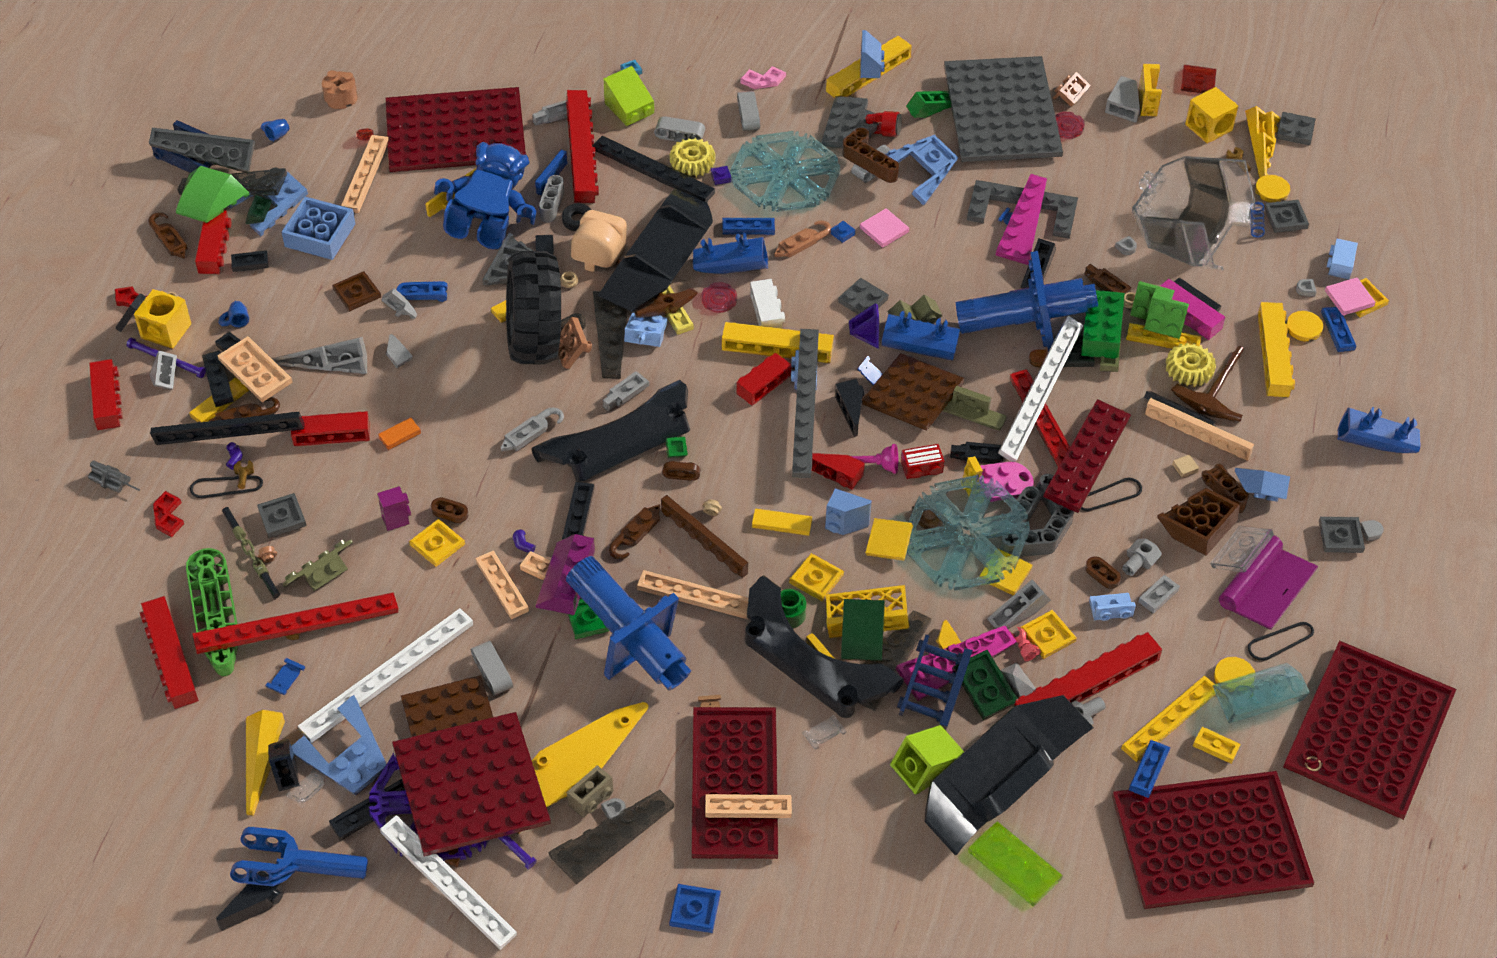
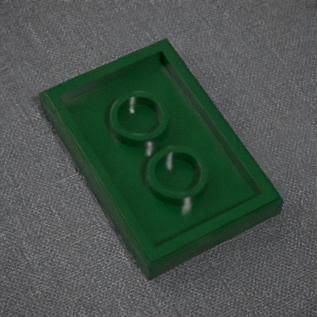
M844 599L841 660L882 662L885 600Z
M988 649L970 657L962 686L981 718L985 720L1015 705V701L1018 698ZM959 665L952 667L953 672H957Z

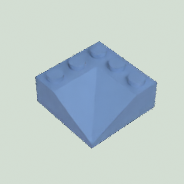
M304 197L281 232L284 247L333 260L355 226L353 209Z

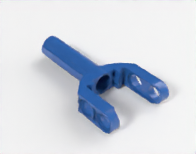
M247 827L243 830L240 838L244 846L254 850L281 852V858L283 859L277 858L276 864L241 860L232 865L230 877L235 882L264 886L280 884L296 871L364 879L366 877L368 859L362 856L300 850L295 839L285 830ZM253 835L256 837V840L249 841L245 836ZM274 837L278 842L270 843L267 838ZM238 868H242L247 873L241 875L236 873L235 870ZM266 871L269 876L261 877L257 872Z

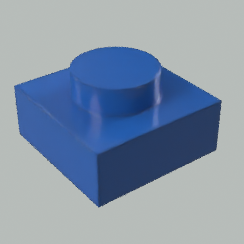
M842 221L831 228L830 234L844 243L855 235V229L845 221Z

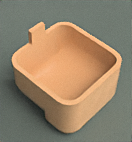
M588 210L581 217L580 226L571 240V257L577 261L585 262V270L591 272L595 271V265L604 268L612 267L626 248V221L615 215Z

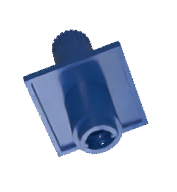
M1038 251L1031 252L1032 260H1028L1030 271L1034 270V272H1031V279H1028L1029 288L955 302L960 332L964 334L1008 325L1035 322L1037 330L1040 329L1043 347H1047L1049 352L1054 342L1050 319L1088 312V308L1098 307L1095 284L1084 286L1082 278L1044 285Z
M593 556L582 559L571 569L566 577V582L612 633L604 675L608 680L637 661L657 684H663L667 690H673L685 681L691 673L690 668L685 664L687 658L668 638L671 636L679 601L675 593L668 597H662L653 608L648 607L644 611Z

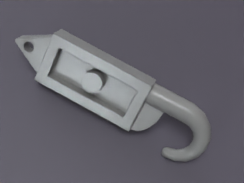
M553 407L545 409L535 417L532 416L504 435L505 440L501 446V451L513 449L518 451L546 432L548 423L545 418L551 414H557L559 416L557 424H560L564 419L563 412Z

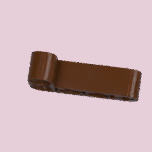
M857 128L844 138L842 155L845 159L885 182L894 183L898 180L899 163L868 145L869 131L867 129Z

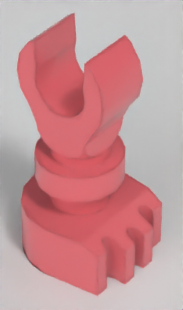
M1017 627L1020 631L1018 637L1011 631L1010 633L1019 644L1020 654L1024 661H1030L1041 653L1040 649L1035 644H1030L1029 640L1026 639V632L1022 628Z

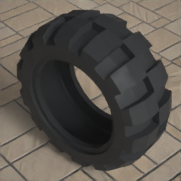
M520 251L510 256L506 284L507 343L511 360L519 364L545 365L556 360L558 356L561 336L560 272L557 257L546 251Z

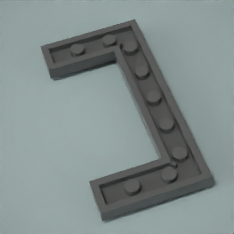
M976 180L967 214V221L984 223L989 199L1017 204L1024 188ZM1044 192L1041 209L1057 211L1053 236L1070 239L1078 197Z

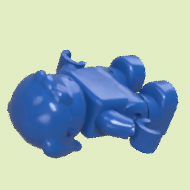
M481 142L476 147L477 170L474 171L472 176H462L454 181L445 178L439 179L435 182L434 194L438 195L440 192L447 193L446 200L449 202L444 211L443 229L449 236L457 239L467 237L473 218L481 219L483 221L477 230V240L488 249H498L504 241L509 225V206L517 213V223L521 221L522 217H527L530 219V224H535L536 209L532 205L526 204L519 192L512 190L518 181L522 179L525 167L530 161L527 155L521 154L512 146L502 143L489 145Z

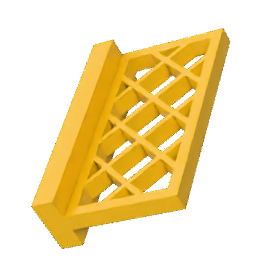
M905 585L827 594L826 622L829 638L842 637V608L844 607V599L860 598L861 600H872L871 598L877 595L881 596L879 600L891 602L887 608L885 607L884 631L908 629L909 621ZM893 593H902L897 599L891 597ZM831 601H841L837 606L831 604ZM896 606L902 608L899 610H893ZM837 613L842 615L841 617H833Z

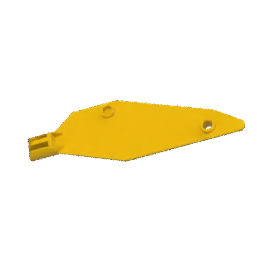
M646 702L616 709L538 752L532 763L546 807L566 797L567 791L597 765L601 769L604 767L648 710Z

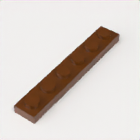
M668 495L661 498V511L666 517H670L679 528H683L688 532L692 539L700 542L705 550L712 552L718 561L724 562L734 574H738L742 578L748 574V562Z

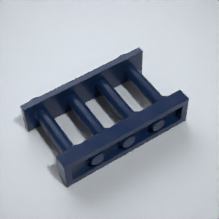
M178 120L173 123L174 130L208 134ZM152 147L155 158L189 173H192L200 166L210 168L213 165L208 162L201 164L196 162L198 159L187 158L177 153Z
M925 635L924 640H919L916 651L920 653L905 697L900 696L897 708L900 709V716H903L904 710L908 709L937 719L936 721L940 722L939 725L946 730L973 650L965 648L963 654H956L927 644L929 635ZM924 652L956 662L955 664L959 665L957 672L950 673L921 663ZM921 671L948 680L950 684H953L951 691L946 690V692L914 682L917 672ZM911 690L943 700V703H946L944 711H937L908 701Z

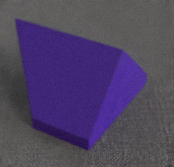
M875 303L849 320L850 335L879 349L878 304Z

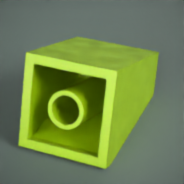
M632 66L603 78L605 105L626 126L654 114V100Z
M939 725L906 736L890 766L916 795L930 786V782L964 751L947 731Z

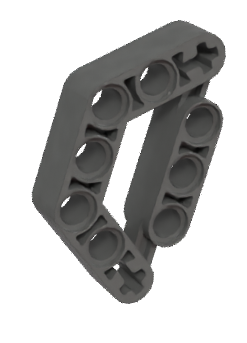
M1044 474L1040 477L1036 487L1028 486L1023 489L1005 518L1004 535L1002 536L1000 550L1015 557L1046 555L1055 552L1072 525L1074 511L1043 497L1054 475ZM1042 500L1050 512L1051 518L1044 529L1023 531L1036 511L1039 502Z

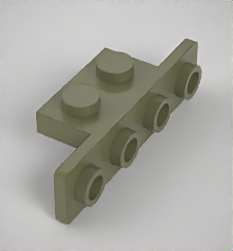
M959 386L955 387L953 398L943 410L949 414L998 431L1002 429L1007 417L1004 414L990 410L991 397Z
M350 539L347 542L345 540L340 541L334 545L336 549L330 553L328 550L318 556L319 560L316 562L309 561L301 566L302 571L297 574L295 571L285 577L286 581L282 584L284 588L304 576L312 590L315 591L348 570L338 553L349 547L353 543Z

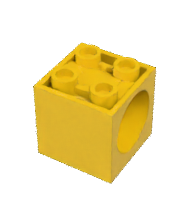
M1214 87L1190 100L1185 125L1208 144L1233 131L1238 105L1217 87Z
M152 289L134 313L141 339L171 349L175 347L191 325L185 299Z

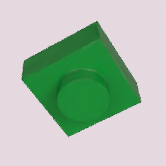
M686 437L665 439L668 458L686 457L688 455Z

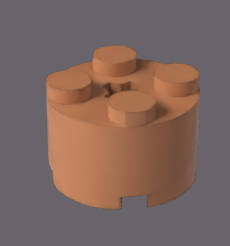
M331 70L323 78L322 90L324 101L328 103L329 107L345 109L347 105L351 104L352 106L356 103L358 99L356 82L351 72Z

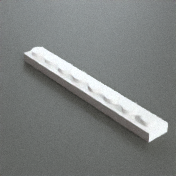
M397 815L380 829V833L500 950L517 936V932L437 854L423 856L418 835Z

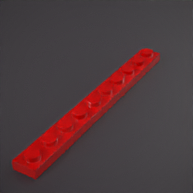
M393 592L192 633L196 653L201 654L398 613L399 608Z

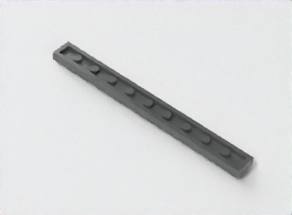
M800 329L792 477L811 478L818 329Z

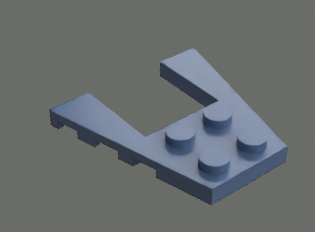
M935 135L918 140L912 145L907 144L903 148L890 150L885 154L898 163L911 155L932 175L931 178L912 192V195L923 206L958 159Z
M286 171L243 186L249 192V196L246 198L244 196L236 200L237 203L235 205H229L228 207L231 209L260 192L275 206L274 209L265 213L262 222L250 224V227L259 236H263L264 231L268 227H273L276 224L275 221L280 216L284 217L287 214V210L291 206L295 207L308 195V192L300 182Z
M353 695L337 709L361 735L356 742L329 764L305 736L294 743L292 749L294 755L303 762L311 765L323 775L328 776L352 794L357 795L380 776L387 763L366 721L364 713L356 697Z

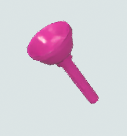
M897 444L884 448L881 453L874 456H851L864 463L882 465L886 471L893 474L898 473L899 458Z

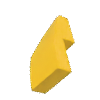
M944 620L936 639L941 649L961 643L949 622Z

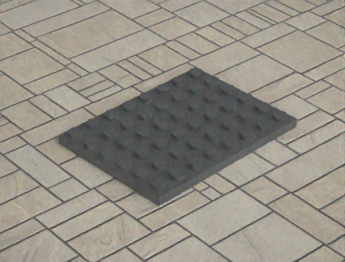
M1042 56L944 61L945 76L961 162L1063 156Z

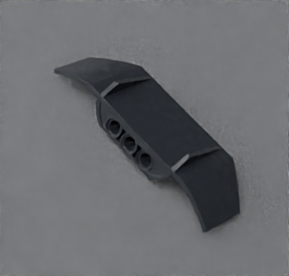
M675 188L621 260L598 296L632 312L653 297L667 290L713 223L708 203Z
M1064 695L1014 706L930 782L924 822L950 851L957 855L969 839L986 822L1005 812L1053 767V760L1094 727Z

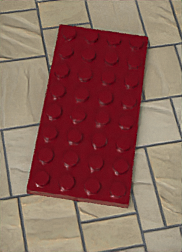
M693 707L692 859H778V818L705 817L706 794L777 795L776 707Z

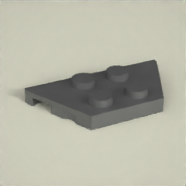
M508 233L483 278V285L507 283L510 256L520 251L533 250L526 247L522 241L518 242L514 239L513 234Z

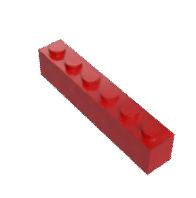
M165 596L141 603L143 611L139 613L143 624L147 623L148 625L144 629L147 638H152L153 640L149 645L152 654H157L158 656L154 661L157 670H162L163 672L159 677L162 686H167L168 690L164 691L167 702H172L174 709L198 702L199 700Z

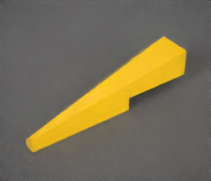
M1255 106L1245 110L1257 170L1261 178L1268 175L1267 169L1271 167L1269 159L1273 157L1276 143L1275 133L1279 130L1277 123L1280 122L1281 118L1273 111L1265 113Z
M260 710L246 717L247 815L254 816L271 769L268 745L279 740L285 723L283 713Z

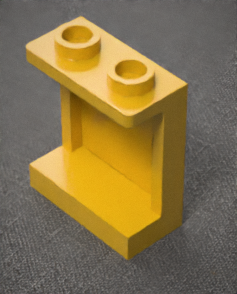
M1143 64L1138 87L1140 116L1156 117L1158 114L1162 90L1156 89L1160 64Z

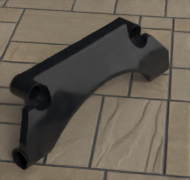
M681 380L658 389L646 403L629 414L593 429L553 437L531 448L532 454L538 463L549 460L561 465L568 464L572 468L577 482L588 480L598 473L665 443L667 438L688 433L690 426L686 413L683 411L687 408L688 402L687 385Z
M761 576L749 588L747 618L751 622L747 624L745 629V644L836 712L840 717L850 718L853 716L855 705L858 702L865 704L887 696L890 692L894 694L902 686L904 678L884 664L849 663L829 657L809 646L796 634L784 614L781 603V587L766 576Z

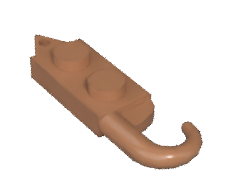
M816 221L815 225H824L826 228L819 233L816 230L805 228L778 243L774 257L787 256L790 258L816 244L818 240L830 234L831 225L827 221Z

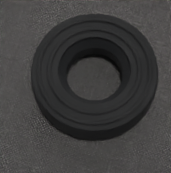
M580 203L567 206L562 213L564 226L571 231H576L580 226V220H572L571 217L576 214L584 215L591 208Z

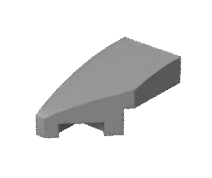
M395 288L383 295L381 301L396 311L395 316L400 317L403 314L409 315L411 319L416 318L417 313Z
M389 335L386 355L395 367L399 368L412 360L413 356L394 335Z

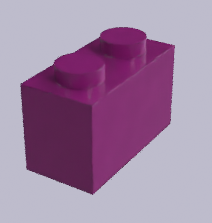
M400 486L377 493L381 517L387 531L410 524L408 517L411 516L408 506L409 499L406 492L402 493Z

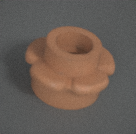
M273 546L259 549L258 558L263 560L264 563L275 560L277 551H275Z

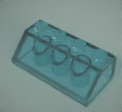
M1288 663L1213 685L1228 723L1303 701L1310 693L1302 674Z

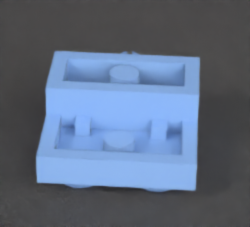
M632 313L625 327L624 342L660 347L668 318L661 315L636 318L635 313Z

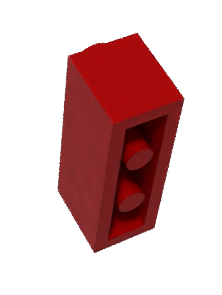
M775 352L770 357L765 358L757 367H753L748 374L738 379L736 394L753 406L791 377V363Z

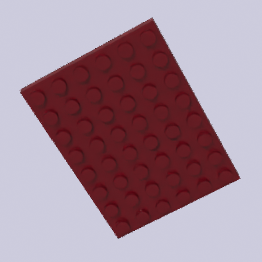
M519 87L385 97L390 172L476 165L477 159L476 147L481 142L489 145L502 143L512 146L521 154L526 155Z
M1339 640L1283 768L1404 820L1457 689ZM1310 756H1313V757H1316L1317 759H1314V758L1306 759V758H1308V757H1310ZM1319 760L1321 761V764H1322L1321 768H1320L1319 770H1317V771L1309 770V769L1305 766V763H1306L1309 768H1311V769H1317V768L1319 767V762H1318Z
M1277 771L1154 786L1149 798L1129 790L1113 791L1112 799L1144 909L1309 888L1314 885V880Z

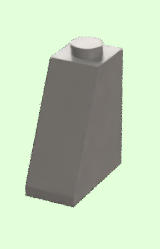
M1121 76L1107 99L1105 113L1136 123L1140 110L1137 81Z

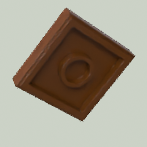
M365 271L332 285L333 290L349 312L381 298L380 291Z

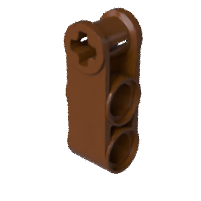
M1218 463L1214 468L1202 471L1203 482L1213 492L1239 504V513L1245 511L1249 494L1222 464Z

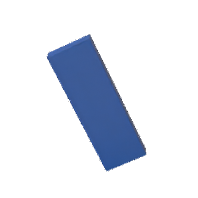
M561 149L536 179V194L542 196L548 178L552 175H559L568 164L567 151Z
M722 218V235H737L738 233L743 235V232L746 235H775V218Z
M1337 307L1322 308L1321 314L1337 352L1354 351L1356 344L1344 316Z
M1150 740L1130 784L1129 791L1147 798L1150 797L1171 747Z

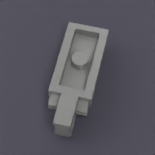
M566 100L544 106L542 110L532 114L534 125L547 124L567 118Z
M634 372L609 390L607 397L603 400V408L610 411L616 405L618 407L621 404L623 405L649 386V381L638 372Z

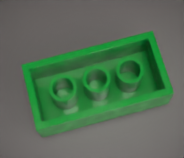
M1096 290L1098 307L1088 308V312H1086L1081 356H1104L1105 358L1116 359L1119 357L1125 293Z

